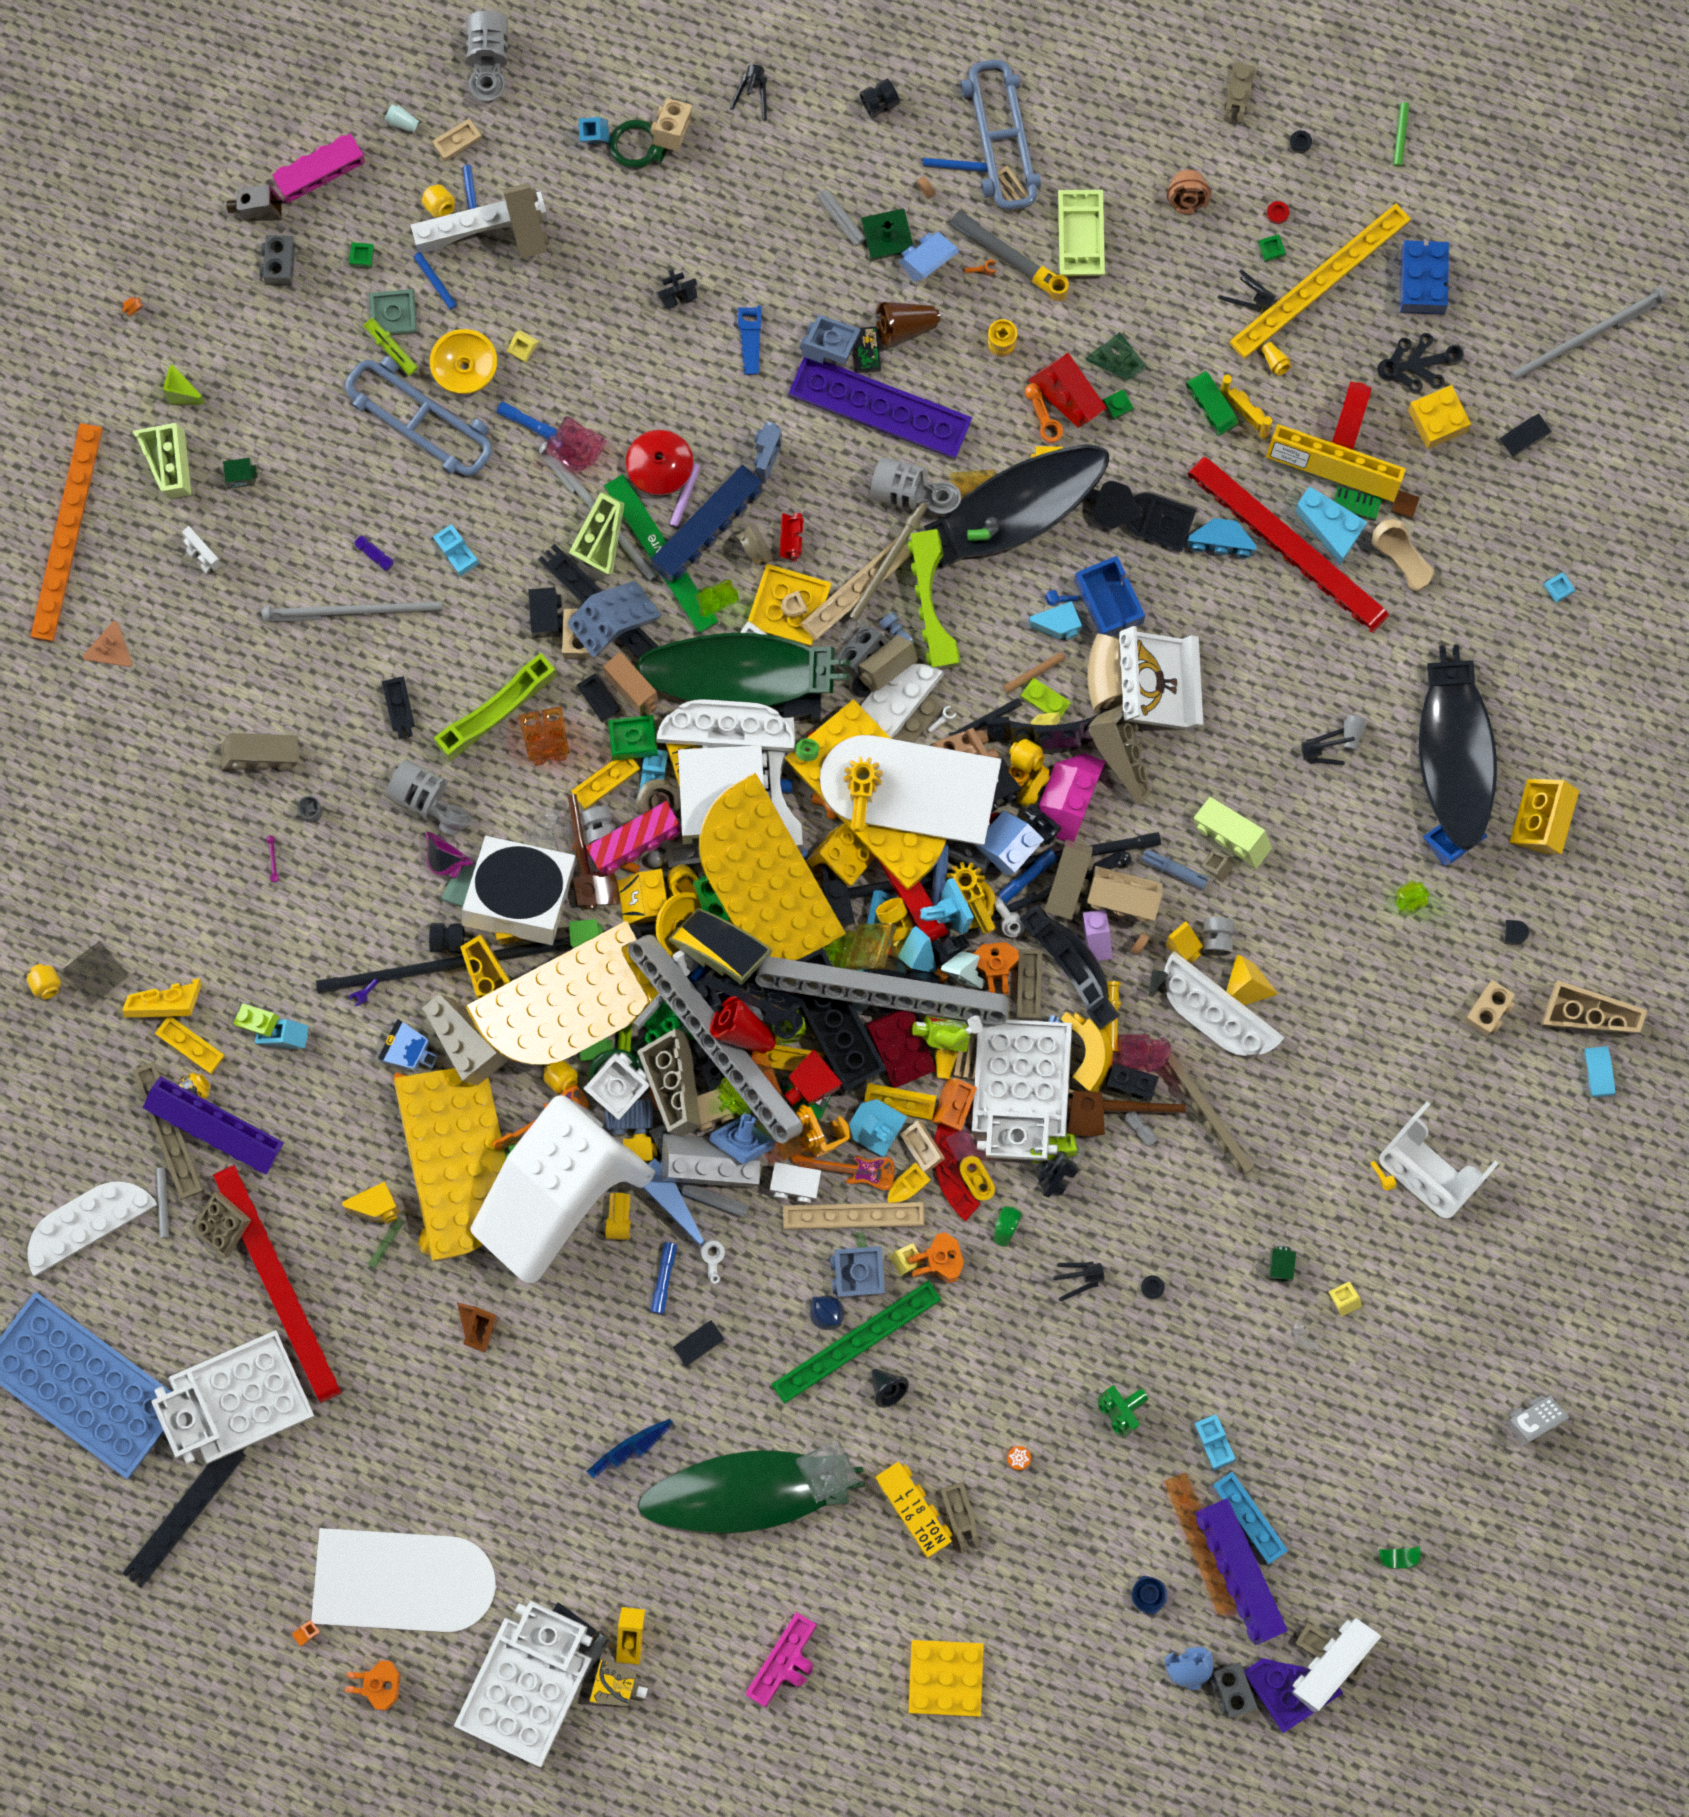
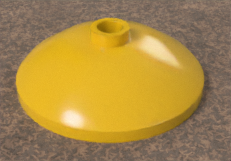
M458 329L448 332L432 348L430 354L431 373L435 381L451 393L462 395L475 393L487 386L496 373L497 354L495 348L486 336L477 331ZM468 364L469 367L468 369L463 370L461 369V365Z
M682 892L673 895L663 904L657 916L656 936L658 943L672 959L673 955L680 949L668 941L669 938L698 908L702 909L698 896L695 893Z

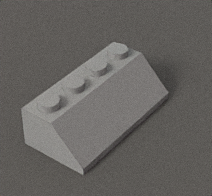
M663 1134L661 1181L753 1188L759 1185V1157L746 1164H742L710 1142V1137L686 1135L680 1137L674 1134Z

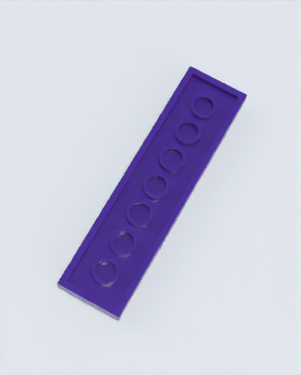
M803 357L788 393V396L954 460L958 456L972 422V417L832 363L826 361L820 363Z

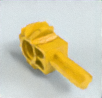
M860 756L858 757V763L851 760V767L844 769L847 774L844 776V782L849 783L847 789L850 790L851 801H854L851 830L855 832H863L865 830L867 803L872 802L873 792L877 791L876 785H882L880 777L883 776V771L878 770V762L872 764V758L870 757L867 758L866 762H863V758ZM863 772L869 774L866 780H860L857 777Z
M960 862V869L952 866L953 873H947L946 877L948 879L954 878L968 907L971 908L982 933L989 934L995 930V925L983 903L985 894L983 892L984 885L981 882L985 881V876L979 875L981 873L979 867L973 870V863H969L968 868H965L964 862ZM963 877H968L972 882L968 886H962L959 881Z

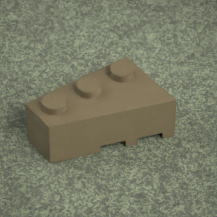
M1066 839L1045 912L1072 920L1073 914L1078 915L1081 901H1078L1080 892L1085 893L1088 880L1084 878L1087 870H1092L1095 858L1091 857L1093 847Z

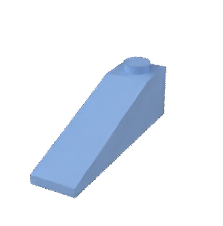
M654 1158L648 1165L655 1170V1175L642 1188L701 1247L704 1241L675 1182L661 1181L662 1160L658 1162Z

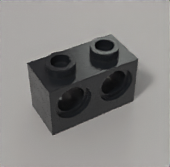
M1114 1063L1106 1090L1151 1103L1159 1076Z

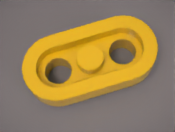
M1042 765L1037 771L1030 773L1029 779L1024 783L1017 795V803L1027 807L1037 801L1039 790L1050 778L1047 767Z
M975 1156L964 1158L960 1164V1172L973 1196L981 1201L990 1199L995 1193V1185L982 1161ZM970 1164L976 1166L974 1170L967 1169ZM980 1184L987 1185L985 1190H980L978 1187Z

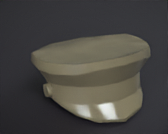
M747 524L744 532L735 535L756 565L762 562L769 563L773 559L764 538L754 524Z
M650 780L642 785L636 799V805L642 815L667 801L673 812L676 813L681 806L680 792L668 780Z

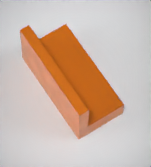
M957 1078L947 1079L931 1123L943 1124L954 1130L961 1131L977 1087Z

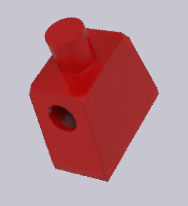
M813 1049L788 1077L793 1088L784 1094V1097L792 1106L802 1098L810 1106L841 1089L842 1082Z

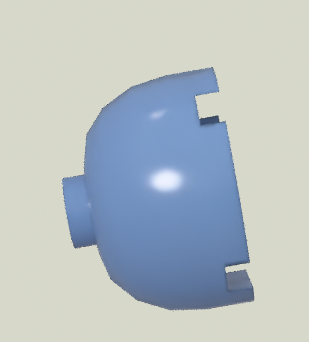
M1205 1647L1184 1649L1187 1653L1180 1656H1175L1174 1652L1167 1655L1164 1661L1168 1676L1179 1686L1187 1687L1188 1690H1196L1201 1688V1684L1205 1683L1212 1675L1214 1668L1212 1651L1209 1650L1207 1652Z

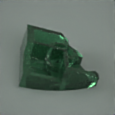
M1120 332L1085 358L1089 363L1128 380L1135 378L1148 368ZM1112 348L1115 349L1120 355L1114 354Z

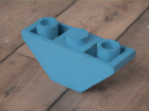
M1218 518L1212 519L1191 534L1187 542V547H1191V550L1195 552L1212 550L1217 555L1234 553L1237 554V557L1244 559L1254 556L1257 547L1237 521Z

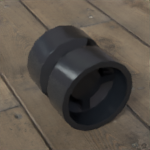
M888 78L876 83L875 88L868 87L859 92L861 102L871 118L883 113L884 108L889 110L900 104L898 94Z
M431 922L429 931L430 953H443L447 948L449 952L462 954L460 947L464 945L465 927L462 926V923H453L447 928L444 923Z

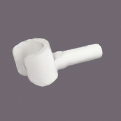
M946 706L941 717L927 729L930 733L941 724L952 722L955 719L956 713L953 716H947L945 713L950 710L951 706Z

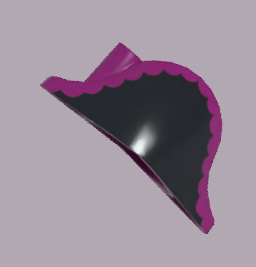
M426 832L428 844L427 864L433 873L437 875H450L457 878L462 867L473 865L474 862L457 848L434 833Z

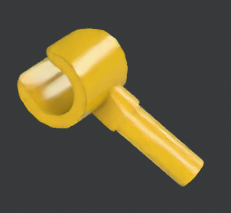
M1375 1161L1371 1162L1370 1165L1380 1178L1382 1188L1386 1191L1396 1188L1394 1176L1385 1177Z

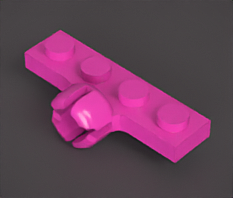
M796 1612L745 1695L767 1708L784 1681H789L797 1687L802 1686L807 1679L797 1672L798 1669H801L808 1675H811L813 1670V1663L803 1657L802 1651L818 1625Z

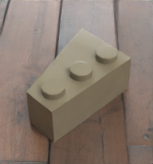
M529 183L503 189L520 258L546 253L545 245H549L546 231L542 232L540 224L544 223L541 210L536 211L534 203L538 202L536 189H531Z
M229 733L221 744L222 771L266 770L269 768H278L281 771L291 770L298 763V735Z

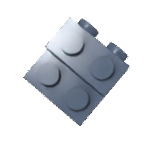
M818 314L815 322H810L807 330L808 337L804 336L801 341L800 349L803 350L802 356L823 363L825 358L846 364L861 329Z
M771 422L765 423L762 430L758 429L754 442H756L755 449L757 450L754 462L756 466L755 473L765 484L782 446V429H779L778 425Z
M881 1246L834 1250L835 1256H830L831 1270H836V1279H832L833 1294L838 1293V1299L885 1294Z

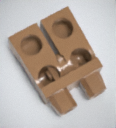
M971 728L966 732L936 741L932 745L938 748L999 758L996 749H985L984 744L988 742V736L984 730L975 731Z

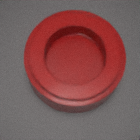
M1275 201L1268 206L1267 218L1270 222L1282 224L1288 219L1289 208L1284 202Z

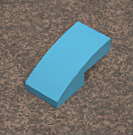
M452 524L433 536L460 576L479 564L477 558L467 547L463 538Z
M657 750L658 756L644 757L640 789L644 783L650 780H665L668 751Z
M1608 1046L1585 1048L1584 1054L1588 1069V1083L1592 1098L1614 1096L1615 1084Z
M1216 1414L1194 1423L1214 1471L1236 1462V1458Z

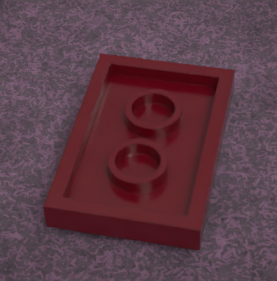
M898 1010L867 1024L878 1054L887 1069V1076L892 1088H898L936 1071L924 1038L922 1036H914L912 1033L913 1024L917 1022L912 1011Z

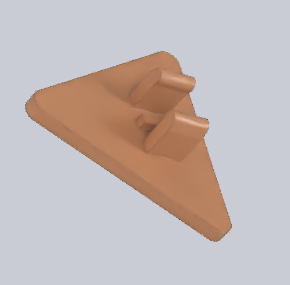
M113 621L84 653V660L127 667L132 665L117 621Z

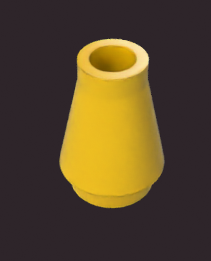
M1272 342L1266 343L1261 348L1272 373L1281 376L1291 368L1290 358L1274 346Z
M938 1048V1050H935L936 1077L950 1079L958 1053L955 1050Z

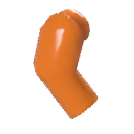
M813 792L811 804L824 806L827 810L826 817L836 820L838 816Z

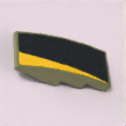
M700 908L668 940L703 967L708 965L722 976L725 974L729 975L741 985L772 952L771 948L749 933Z

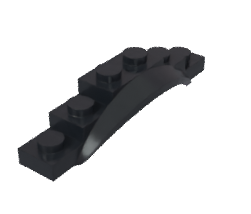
M1100 709V714L1111 709ZM1098 715L1081 721L1059 725L1025 724L1011 721L1009 716L986 718L988 742L1010 740L1012 746L1015 742L1018 743L1023 739H1027L1040 746L1043 753L1068 752L1094 740L1090 736L1089 725Z
M1040 904L1035 905L1019 918L1031 936L1035 937L1068 976L1087 1008L1086 1012L1099 1030H1103L1120 1015L1108 999L1110 996L1108 995V986L1104 972L1089 947L1070 929L1050 919Z

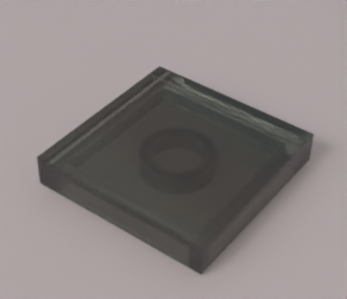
M98 941L63 969L91 1005L95 1004L129 977L101 941Z

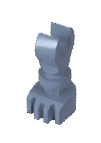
M894 611L886 615L879 622L883 630L890 628L892 635H895V637L899 635L914 644L912 638L902 630L903 626L897 624L899 617Z

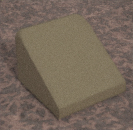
M1212 849L1201 865V868L1224 882L1236 863L1230 856Z

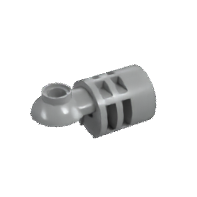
M478 11L471 13L466 19V62L474 68V73L469 80V89L473 96L479 100L491 101L498 98L505 87V80L500 73V68L506 66L508 62L506 54L508 51V19L505 15L498 12ZM485 84L492 85L490 88H483Z
M885 457L879 460L871 484L872 499L916 510L922 501L928 505L930 511L940 515L951 513L958 507L961 501V493L954 484L949 482H927V468Z
M407 759L401 762L388 784L386 798L409 808L414 813L421 814L426 819L430 816L440 821L439 828L450 835H457L459 830L467 828L472 823L471 817L464 809L457 805H446L441 802L447 787V780L437 777L434 773L426 771L425 768Z

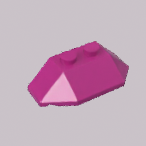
M1083 753L1055 763L1039 803V808L1061 827L1062 830L1057 834V839L1075 841L1105 765V760Z

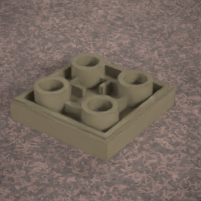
M218 1191L213 1193L192 1230L222 1257L227 1258L231 1255L251 1219Z

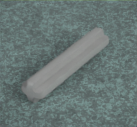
M823 190L818 195L820 202L855 246L860 245L865 240L863 234L829 190Z
M685 1183L681 1191L687 1197L740 1217H745L749 1206L691 1183Z

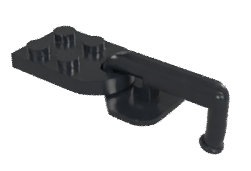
M1113 480L1105 482L1100 490L1093 489L1087 496V498L1096 501L1093 517L1099 524L1110 528H1117L1126 523V526L1133 534L1181 552L1197 511L1196 507L1154 492L1146 491L1133 495L1128 485Z

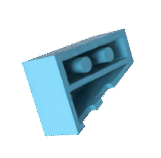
M1310 486L1295 510L1299 518L1322 542V545L1332 554L1340 566L1367 524V521Z

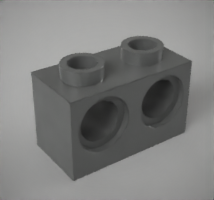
M266 235V242L262 243L261 246L264 264H260V277H263L266 285L292 286L295 257V241L293 236ZM277 247L283 248V250L279 253L273 252V250ZM275 268L282 269L278 274L271 273Z
M863 625L835 659L850 660V666L842 668L847 673L861 680L858 665L883 647L888 641L880 632Z
M1240 1662L1212 1672L1213 1678L1209 1680L1214 1693L1219 1692L1222 1701H1219L1218 1704L1223 1716L1227 1714L1230 1719L1257 1709ZM1224 1673H1229L1234 1677V1683L1231 1687L1223 1685L1221 1678ZM1233 1696H1238L1242 1699L1243 1705L1241 1709L1235 1710L1231 1707L1230 1700Z

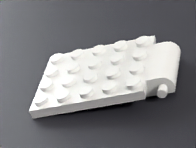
M1007 1020L1001 1025L982 1023V1030L977 1036L975 1087L977 1089L973 1103L972 1133L987 1134V1141L977 1142V1150L986 1151V1158L1047 1161L1048 1154L1057 1155L1058 1146L1049 1145V1137L1066 1138L1072 1023ZM1030 1148H1034L1035 1154L1042 1152V1156L1031 1155Z
M276 1330L170 1376L168 1379L174 1391L166 1394L163 1386L154 1390L157 1398L151 1401L175 1458L183 1457L186 1464L195 1461L192 1453L200 1450L207 1465L314 1417Z
M530 1601L527 1607L519 1603L515 1610L516 1613L522 1615L520 1623L508 1618L504 1619L454 1726L542 1768L593 1659L578 1652L581 1643L589 1647L593 1638L586 1635V1626Z

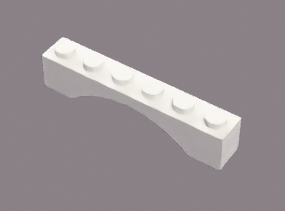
M541 191L536 192L538 202H534L536 211L541 210L543 221L546 222L548 219ZM501 201L411 224V229L417 251L425 253L441 249L469 235L492 229L512 227L506 201Z
M794 717L783 718L790 725L795 741ZM763 750L769 763V769L765 770V775H768L770 791L766 792L800 853L803 854L801 823L787 807L780 786V777L786 762L785 756L791 751Z

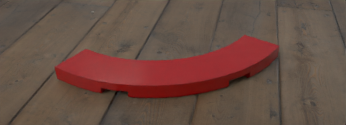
M972 1104L970 1105L968 1114H969L970 1111L973 1109V1105H972ZM938 1124L934 1142L945 1159L935 1166L936 1176L949 1205L966 1222L981 1204L970 1193L960 1175L957 1160V1143L960 1131L943 1124Z

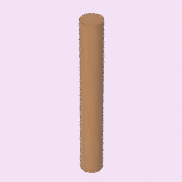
M1059 652L1003 686L1005 692L1008 694L1027 683L1033 677H1037L1065 660V656L1062 652Z

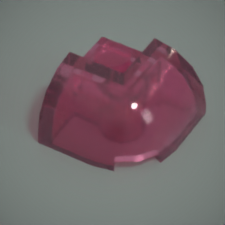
M565 416L555 436L549 437L546 451L547 454L564 466L573 470H584L589 466H593L597 461L607 440L592 429H586L571 417Z
M1118 1034L1119 1064L1134 1068L1144 1067L1147 1073L1157 1071L1169 1060L1171 1044L1165 1037L1156 1040L1150 1038V1034Z

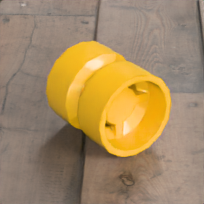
M999 319L990 325L987 346L990 352L996 356L1005 357L1010 355L1016 347L1017 329L1011 321Z
M680 864L674 866L669 871L667 883L673 895L682 892L697 894L693 881L699 878L690 866Z
M892 898L876 908V915L880 923L884 924L883 929L890 941L904 939L909 936L912 928L916 927L911 916L907 914L908 909L902 898Z

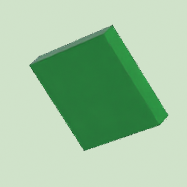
M654 715L608 720L612 761L658 756Z

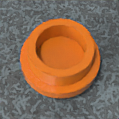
M132 296L122 304L124 306L122 312L124 314L127 313L130 317L136 311H139L143 307L140 297L135 299Z

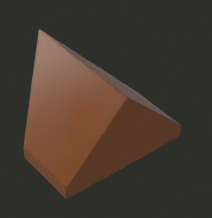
M457 1303L465 1335L463 1344L486 1352L499 1320L498 1316L475 1306Z

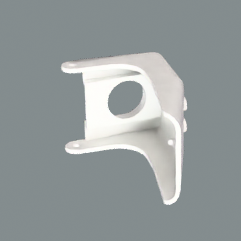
M562 1095L554 1097L510 1152L470 1228L472 1234L526 1283H534L541 1278L576 1226L606 1190L619 1182H628L642 1188L655 1175V1170L646 1164L631 1149L607 1133L602 1128L604 1124L592 1112Z

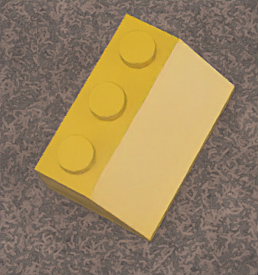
M1527 779L1509 843L1544 854L1562 855L1580 790L1565 780Z

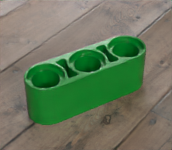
M1207 371L1185 382L1187 389L1192 391V397L1199 408H1202L1206 413L1204 416L1211 427H1215L1217 436H1221L1239 425L1235 413Z

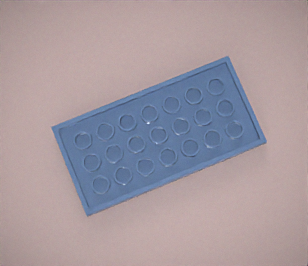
M35 1291L0 1337V1385L129 1480L164 1433L151 1403L152 1400L157 1398L154 1390L163 1385ZM163 1386L166 1394L172 1392L168 1388Z

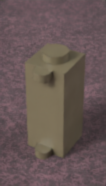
M899 635L894 637L858 665L861 681L872 692L879 691L918 660L913 642Z

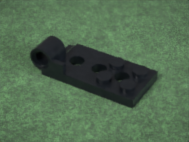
M714 969L706 974L703 983L708 985L711 990L724 992L730 995V997L735 996L743 1002L765 1011L766 1014L763 1020L774 1025V1031L778 1037L790 1039L802 1028L803 1019L796 1010L803 1004V999L782 990L760 987L755 982V977L752 976L741 985L729 975L725 974L722 976ZM784 1021H789L793 1029L788 1028Z

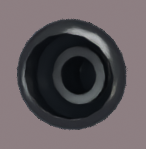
M877 1368L872 1370L875 1404L878 1407H890L899 1402L907 1393L909 1388L907 1378Z

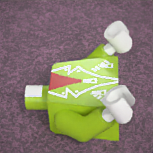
M926 1014L924 1023L914 1022L912 1033L914 1036H922L931 1047L967 1052L970 1034L979 1033L982 1030V1023L979 1016L969 1018L967 1025L961 1019Z

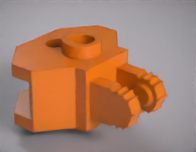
M1006 942L982 944L973 953L980 956L975 970L985 976V981L988 983V991L991 993H995L993 980L1002 979V992L1004 995H1008L1009 972L1019 962L1018 949ZM996 953L998 956H992L991 954Z
M946 1232L936 1234L931 1248L926 1249L924 1253L908 1258V1262L913 1264L924 1260L927 1261L928 1267L915 1269L912 1272L913 1277L928 1274L931 1276L936 1275L947 1284L957 1282L964 1265L958 1241ZM948 1255L954 1256V1258L951 1259L948 1257Z
M380 1660L370 1671L346 1673V1677H349V1679L359 1678L364 1679L363 1688L348 1686L345 1687L344 1692L362 1694V1696L368 1697L376 1710L387 1711L398 1700L401 1675L393 1662ZM391 1682L392 1687L387 1690L385 1687L386 1683Z

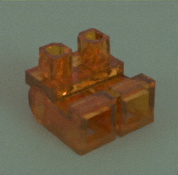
M562 706L541 710L545 730L542 729L539 711L518 715L529 762L533 761L535 766L543 765L546 762V758L554 757L557 761L566 760L567 754H570ZM555 714L559 716L557 720H547L550 715ZM529 719L537 721L536 724L526 726L524 723Z

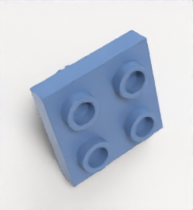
M743 1114L741 1118L712 1132L709 1138L710 1142L742 1164H746L774 1149L776 1142L754 1127L756 1119L750 1114Z

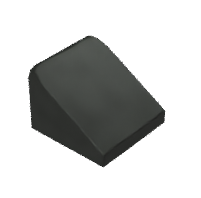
M1152 971L1149 987L1150 997H1154L1162 988L1170 972L1167 974L1164 971Z

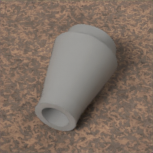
M1348 715L1347 720H1344V738L1355 737L1354 741L1344 743V748L1357 750V745L1367 726L1365 718Z

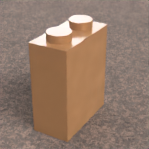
M621 651L603 665L605 678L639 716L645 714L648 716L657 709L658 698L656 690Z

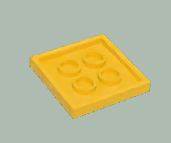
M766 563L748 621L768 635L785 638L807 647H812L814 639L800 624L827 600L832 583ZM799 590L808 613L790 618L782 612V600L785 596Z
M912 1640L908 1713L981 1717L984 1643Z

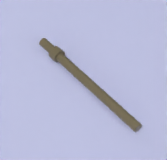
M921 501L912 516L909 515L905 521L906 526L849 616L855 621L859 619L910 537V534L913 530H917L921 523L919 520L928 508L926 503Z

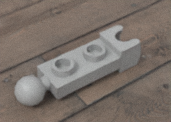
M699 840L692 841V844H683L682 842L665 845L667 853L654 850L647 856V862L653 868L661 867L664 862H668L669 869L680 864L688 866L701 864Z

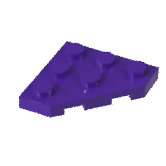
M1262 1658L1244 1670V1673L1281 1732L1285 1733L1315 1713L1292 1694L1295 1689L1292 1686L1300 1675L1305 1677L1310 1672V1669ZM1340 1687L1333 1693V1695L1328 1699V1701L1323 1705V1707L1343 1694Z

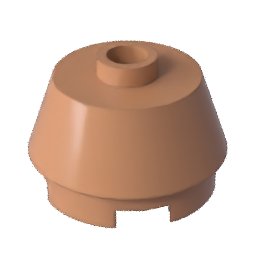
M1183 170L1173 176L1166 196L1169 204L1176 208V212L1194 214V210L1202 206L1205 209L1208 206L1211 190L1200 172Z

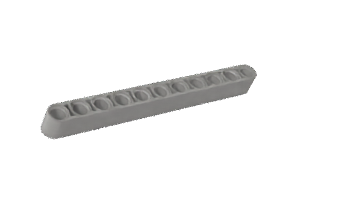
M646 935L630 943L628 946L630 957L773 1138L779 1143H785L801 1134L803 1126L800 1119L742 1047L725 1043L712 1037L713 1035L710 1034L709 1030L715 1012L666 950L658 943V940L652 935Z
M768 957L756 969L755 982L764 988L961 1020H968L973 1016H979L981 1023L1001 1025L1007 1021L1008 999L1002 994L776 957Z

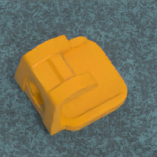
M802 1105L795 1110V1114L803 1126L802 1138L799 1139L800 1147L804 1152H812L815 1158L825 1155L850 1138L847 1122L841 1116H838L836 1118L837 1122L835 1120L830 1122L838 1140L826 1145L824 1135L812 1108Z

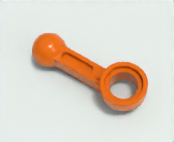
M1031 383L1025 388V396L1032 402L1041 424L1040 436L1045 442L1055 443L1061 438L1063 427L1058 421L1050 419L1041 397V388L1037 384ZM1053 427L1057 435L1053 438L1048 437L1045 433V428Z

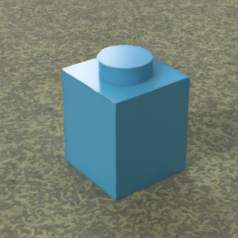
M601 117L579 118V141L587 144L609 142L608 120Z

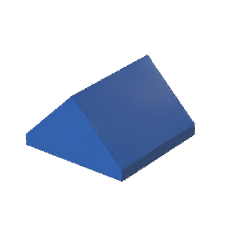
M1440 825L1423 836L1443 866L1451 864L1469 851L1460 849L1451 842ZM1484 833L1481 841L1488 837L1486 833Z

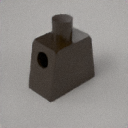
M270 184L238 189L237 199L227 200L226 207L228 213H239L245 221L282 220V199Z

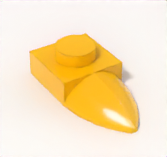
M915 1162L893 1183L887 1201L888 1203H896L915 1196L932 1180Z

